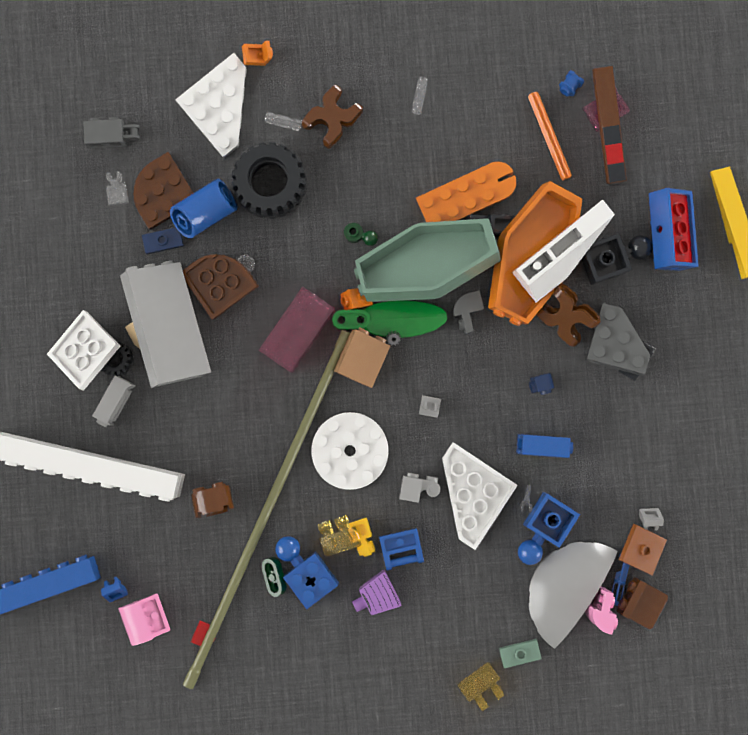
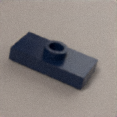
M176 227L142 235L147 255L184 246L182 235Z

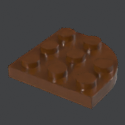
M167 152L142 169L136 179L133 195L135 206L148 229L151 230L170 219L171 207L193 194V191L170 153Z
M212 254L204 256L183 270L186 283L212 320L259 287L241 262L226 255Z

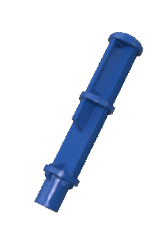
M624 562L621 571L616 572L612 588L613 593L614 585L618 584L615 606L619 604L617 597L620 585H623L622 599L629 565Z

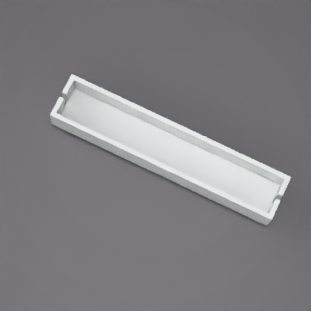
M0 432V461H5L6 465H25L24 469L33 471L44 469L43 473L63 474L62 477L67 479L82 478L81 482L89 484L100 482L102 487H120V491L128 493L139 491L141 496L151 497L156 495L162 501L170 502V500L180 497L185 474Z

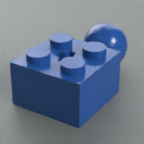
M543 492L523 523L524 526L534 531L535 535L531 540H526L520 544L518 548L519 559L527 565L537 564L543 556L541 546L545 539L560 548L580 514ZM553 515L554 522L548 523V517Z
M285 536L277 542L275 547L277 556L283 561H290L294 566L283 578L306 609L338 586V580L316 551L303 560L299 555L300 544L294 537ZM308 576L316 578L314 584L307 582Z

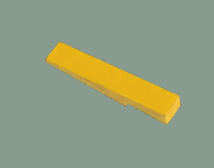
M730 167L713 170L710 174L728 242L733 245L741 279L748 278V219Z

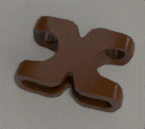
M338 85L332 86L325 93L322 99L323 107H313L304 117L301 124L306 130H311L317 124L327 126L329 131L323 139V144L327 149L332 148L341 139L343 133L342 126H352L361 116L364 108L359 103H355L348 109L339 108L336 103L341 97L342 90Z
M559 284L554 289V296L560 302V308H553L545 303L536 315L547 326L559 325L558 336L568 345L575 347L581 341V335L576 330L575 323H583L589 328H595L601 322L600 317L589 305L582 304L577 306L578 297L576 293L565 284Z

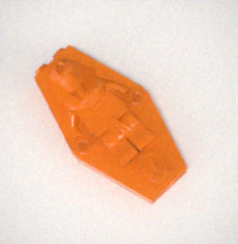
M551 181L544 183L502 231L497 241L501 261L494 265L488 308L494 311V315L501 318L505 316L510 319V323L517 326L529 324L552 296L554 289L536 303L512 272L580 218L582 198Z

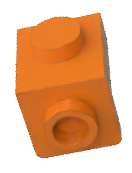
M264 41L263 44H243L242 46L244 65L265 66L272 59L273 50L270 47L269 41Z
M358 288L349 289L341 293V304L344 310H353L373 305L372 302H367L364 295H360Z

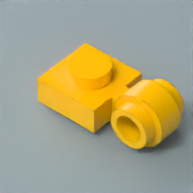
M363 518L348 523L353 542L360 540V544L357 545L359 555L364 557L372 555L375 552L373 541L366 539L372 537L368 519Z

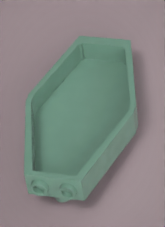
M489 219L424 222L409 227L355 260L357 268L354 269L357 280L360 279V284L358 285L359 293L361 296H365L367 302L436 299L446 295L500 262L501 257Z

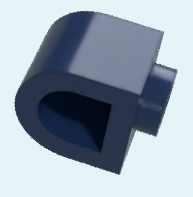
M551 373L530 378L529 387L532 393L540 392L541 395L551 393V389L555 388Z

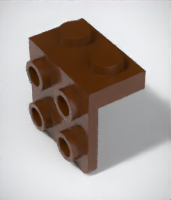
M634 577L627 586L626 594L618 604L617 612L648 629H652L668 600V596Z

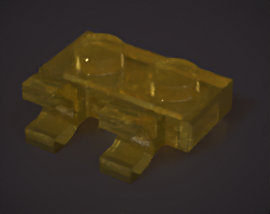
M347 515L340 516L334 520L337 528L340 529L338 532L333 533L330 520L317 525L320 533L324 535L319 540L325 557L362 545L356 526L350 528Z
M489 661L457 684L467 700L470 702L474 699L482 711L489 707L481 695L486 689L490 687L498 700L504 696L503 691L496 683L500 680V677Z

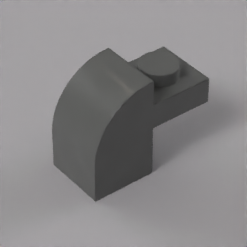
M480 290L461 296L453 307L452 317L461 318V320H458L460 331H464L465 335L474 332L470 314L484 310Z

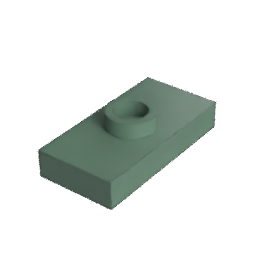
M537 639L499 648L504 668L542 659Z

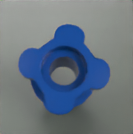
M570 70L564 82L559 83L561 93L565 96H574L576 89L583 85L584 80L576 75L574 71Z

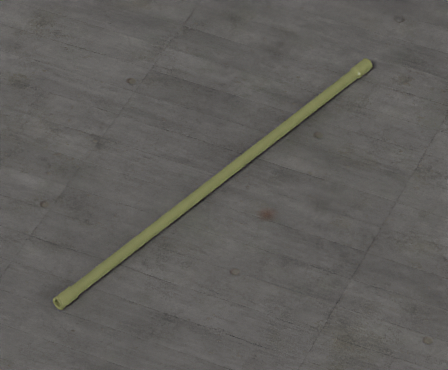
M342 330L338 337L335 349L206 636L183 682V686L193 689L197 682L204 661L332 379L334 369L350 335L347 331Z

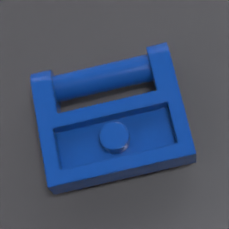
M417 528L379 536L386 570H392V567L409 563L424 562ZM416 550L414 555L392 560L389 557L391 554Z

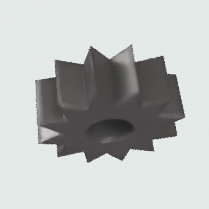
M388 332L389 335H386L388 344H391V346L399 344L398 342L401 341L399 332Z

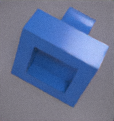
M116 576L114 577V584L110 585L106 580L104 581L105 587L101 589L102 596L109 602L128 595L127 588L121 584L120 579Z

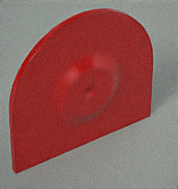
M200 620L191 643L201 646L210 624Z

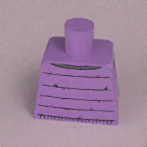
M385 569L359 588L362 597L352 601L357 612L367 607L371 615L402 606Z

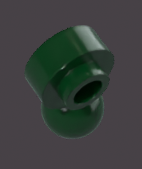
M350 223L344 229V236L351 243H357L362 239L366 245L373 246L378 241V235L374 231H367L365 233L357 223ZM355 229L356 233L351 235L350 231Z

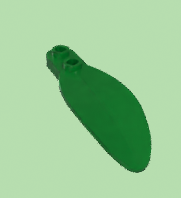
M405 300L387 301L373 304L363 310H339L334 313L332 324L339 330H358L362 328L371 334L381 337L389 335L388 332L391 333L393 331L394 333L396 331V333L399 332L401 338H406L438 329L446 322L447 314L442 308L428 303ZM339 317H343L345 319V322L343 324H340L338 322ZM357 317H362L364 319L363 323H358Z

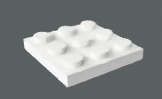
M83 310L47 355L79 389L84 391L119 349L120 345L88 312Z

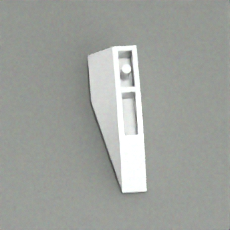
M604 200L597 203L512 272L536 303L570 275L615 215Z

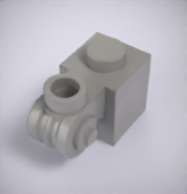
M408 473L407 476L403 475L399 499L419 503L420 493L423 490H426V493L431 497L437 496L440 493V486L437 482L438 478L427 476L426 479H421L419 474Z

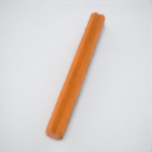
M533 92L528 96L560 178L562 181L567 180L572 174L538 92Z

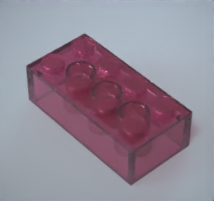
M302 287L259 351L293 373L335 312V308Z

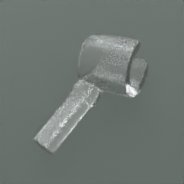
M530 485L526 486L524 501L520 503L522 512L524 505H529L528 512H532Z

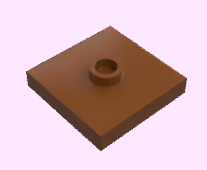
M633 524L619 560L653 576L667 539Z

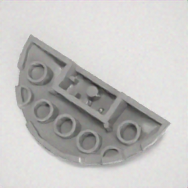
M573 542L559 550L552 551L538 565L529 586V612L538 633L554 649L569 634L592 602L604 582L618 551L597 542Z

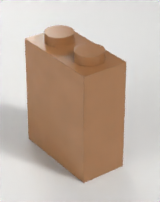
M362 328L358 330L352 329L334 372L372 388L390 345L386 344V339L376 336L373 338L369 336L370 332Z

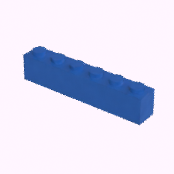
M86 554L75 558V563L69 564L66 561L58 564V569L51 571L49 567L38 571V576L32 577V574L21 577V582L14 584L12 580L1 584L0 614L100 579L101 576L94 556L88 558Z

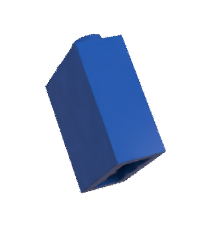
M518 434L516 453L569 458L570 454L573 453V442H570L571 438Z

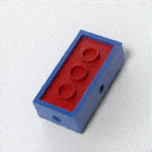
M665 188L649 193L655 269L681 271L698 267L692 191Z

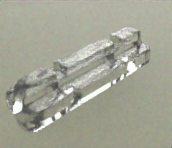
M425 77L418 78V87H416L414 104L412 106L413 114L420 115L422 113V105L428 79Z
M267 112L265 115L266 123H274L277 126L289 129L292 127L293 130L297 131L301 129L302 122L299 119L294 118L292 120L291 117L279 114L274 115L272 112Z

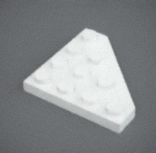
M235 53L231 54L176 99L177 103L224 159L239 147V133L241 129L247 69Z
M452 442L442 460L458 539L476 550L518 485Z

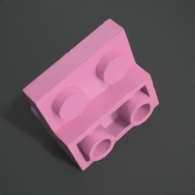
M600 587L594 597L593 604L588 606L585 613L588 619L600 630L612 635L613 630H616L618 625L617 615L610 610L614 606L615 597H613L614 593L605 587Z
M157 593L118 608L132 646L152 640L154 637L171 630Z

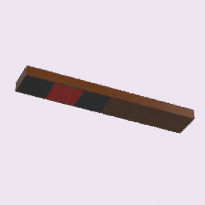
M613 66L594 68L592 73L607 184L627 181Z

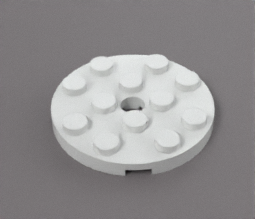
M341 413L326 420L316 432L312 443V459L319 475L329 484L341 489H358L375 481L384 470L388 459V443L383 430L371 418L359 413ZM352 445L355 447L356 452L353 456L345 454L346 446Z

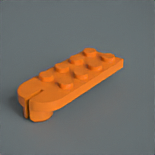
M492 162L418 196L416 200L426 222L457 221L509 198L515 191L516 177L514 175L499 182L498 179L506 175H513V170L506 163Z

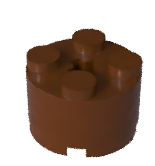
M223 482L212 484V488L209 489L199 487L192 490L191 499L196 518H202L201 514H206L209 517L228 512V507L231 510L234 509L230 487L223 484Z

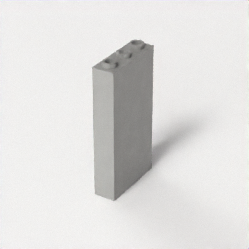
M166 261L158 266L152 263L139 269L137 266L126 268V271L120 275L151 388L198 378L211 373L181 263Z

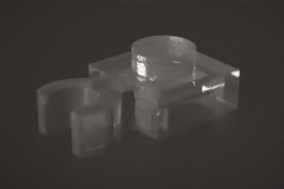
M116 171V179H112L110 173L106 174L107 180L111 183L110 186H106L110 207L129 203L126 184H120L122 174L119 171Z

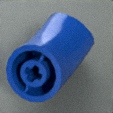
M215 179L172 206L170 216L175 227L183 236L193 238L235 212L238 207L234 196L226 184L220 179Z

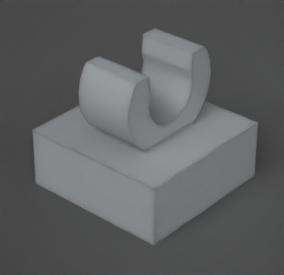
M422 395L419 414L438 418L441 399Z
M659 508L639 509V517L644 529L648 530L649 526H653L655 530H658L659 526H663L664 519Z

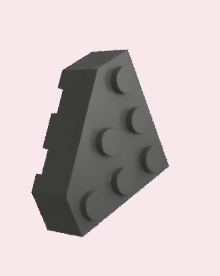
M603 303L599 315L601 322L596 326L587 362L644 377L650 358L648 350L623 309Z

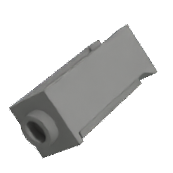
M115 375L92 417L97 419L96 422L104 427H107V425L114 426L112 422L118 418L132 392L131 389L136 385Z

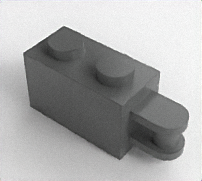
M110 117L108 120L91 118L89 121H83L84 144L89 149L127 147V141L140 140L138 135L139 125H126L118 117Z

